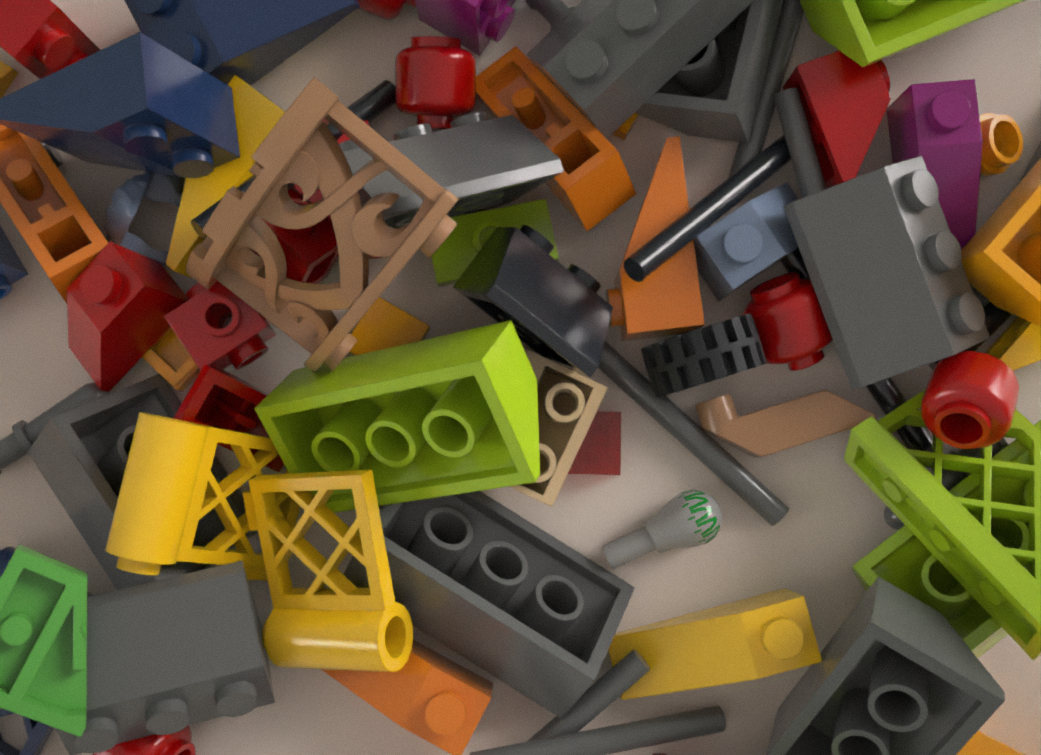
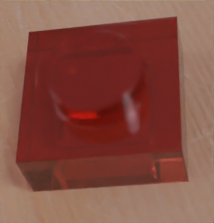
M597 411L568 474L620 475L621 412Z

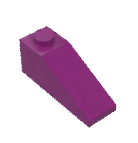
M975 79L911 84L886 109L892 164L922 156L927 171L934 177L939 191L938 200L949 230L958 240L962 250L976 234L983 144Z

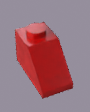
M836 51L797 65L782 87L783 90L798 88L826 188L856 178L891 100L889 94L890 77L882 60L862 67L841 51Z
M109 242L67 287L69 348L99 389L110 392L171 327L164 316L188 301V298L158 261Z

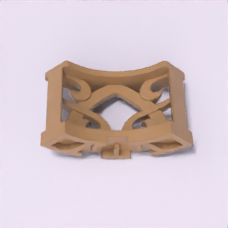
M315 77L298 95L252 155L256 162L249 172L256 176L255 180L245 193L238 190L235 186L225 193L202 230L207 237L191 251L186 264L187 274L209 290L218 280L311 353L304 365L313 372L322 364H325L332 371L339 365L358 341L349 332L418 249L429 258L436 252L457 225L446 214L459 200L448 189L445 190L338 101L339 97ZM329 122L373 158L354 174H352L340 145L327 126ZM386 170L423 199L415 217L403 227H390L383 220V210L390 208L400 195L390 192L381 193L368 200L363 207L361 204L358 190ZM288 183H294L302 189V202L308 200L318 189H320L323 199L306 206L298 205L288 194ZM330 215L339 254L340 282L312 284L286 278L287 264L283 249L276 235L263 220L282 228L302 229L313 226ZM369 255L381 258L391 257L368 285ZM349 308L339 321L332 312V310Z

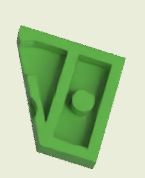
M18 544L0 578V708L81 737L86 728L88 573Z

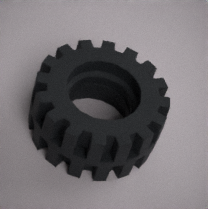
M745 314L692 330L641 349L656 398L767 363L751 314Z

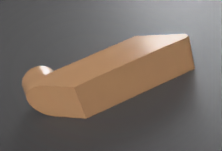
M828 390L815 392L739 417L731 393L695 404L704 431L752 457H763L852 429L870 416L876 420L875 414Z

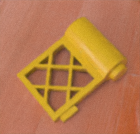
M139 412L105 549L107 553L118 557L116 567L120 570L136 574L159 575L161 565L176 564V561L217 565L243 561L249 580L268 581L263 554L253 550L245 535L249 531L246 512L237 519L226 498L247 480L263 475L261 469L279 455L270 437ZM218 442L230 444L241 464L219 483H217L211 472ZM249 448L258 449L259 451L252 455ZM275 492L279 515L294 528L300 506L285 492ZM214 508L225 530L205 547L193 546L198 521ZM234 544L237 550L228 548Z
M372 469L259 475L248 480L250 489L242 493L249 530L258 531L273 605V610L265 621L262 630L263 646L272 663L282 668L396 672L401 670L407 663L412 650L413 623L406 607L395 602ZM352 489L357 518L351 527L325 505L334 490ZM311 491H318V492L316 493V495H314ZM275 492H285L305 510L294 528L279 515ZM314 521L318 522L339 542V545L328 560L304 538ZM348 552L366 567L369 588H357L337 569ZM293 553L317 575L309 588H293L288 560Z

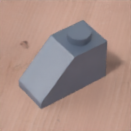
M787 182L748 201L694 238L697 270L718 301H721L799 248L783 207L799 200V198Z

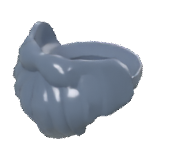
M145 172L144 174L133 176L132 179H127L122 186H119L111 196L112 204L106 209L107 223L104 229L107 233V242H113L154 259L161 265H166L169 251L155 250L140 237L129 233L127 230L142 198L155 202L174 204L179 208L182 197L180 193V178Z

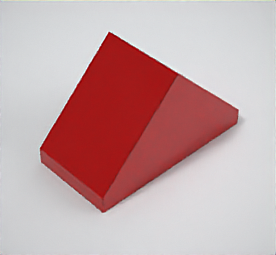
M205 364L176 412L174 419L269 437L254 409L269 394L230 372ZM217 443V445L233 451L230 444ZM249 448L252 455L259 451L258 449ZM278 455L266 467L280 472L284 463L280 455Z

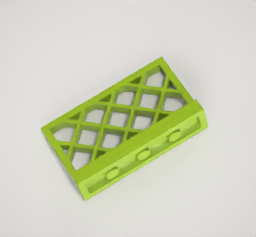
M925 390L880 420L876 421L870 416L852 428L844 461L1033 661L1041 656V431L1015 409L1011 428L1004 437L1017 439L1029 450V464L992 460V445L980 448V458L944 454L943 441L934 434L932 452L906 449L892 433L904 425L926 427L921 416L922 398ZM925 467H930L931 473ZM942 469L980 474L979 500L953 496L942 485ZM991 476L1028 480L1029 507L992 502ZM973 515H979V521ZM991 517L1029 522V550L1003 547L991 535ZM1022 565L1030 566V573Z

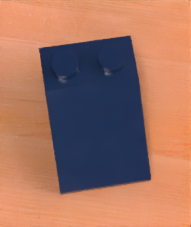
M124 0L141 33L228 85L234 75H237L250 86L360 7L357 0Z
M141 32L0 98L1 125L89 163L183 178H200L211 174L215 167L240 158L232 88Z

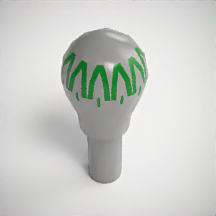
M692 489L681 492L672 498L656 515L646 520L645 527L604 545L603 550L612 569H615L654 550L661 553L676 548L705 545L713 540L721 529L723 518L721 507L714 497L703 491Z

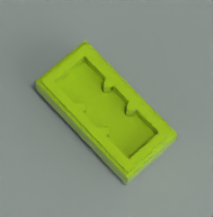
M541 199L451 218L457 223L456 227L431 256L438 287L455 284L497 227H516L520 229L522 225H527L551 242L554 249L549 255L556 261H559L547 200Z

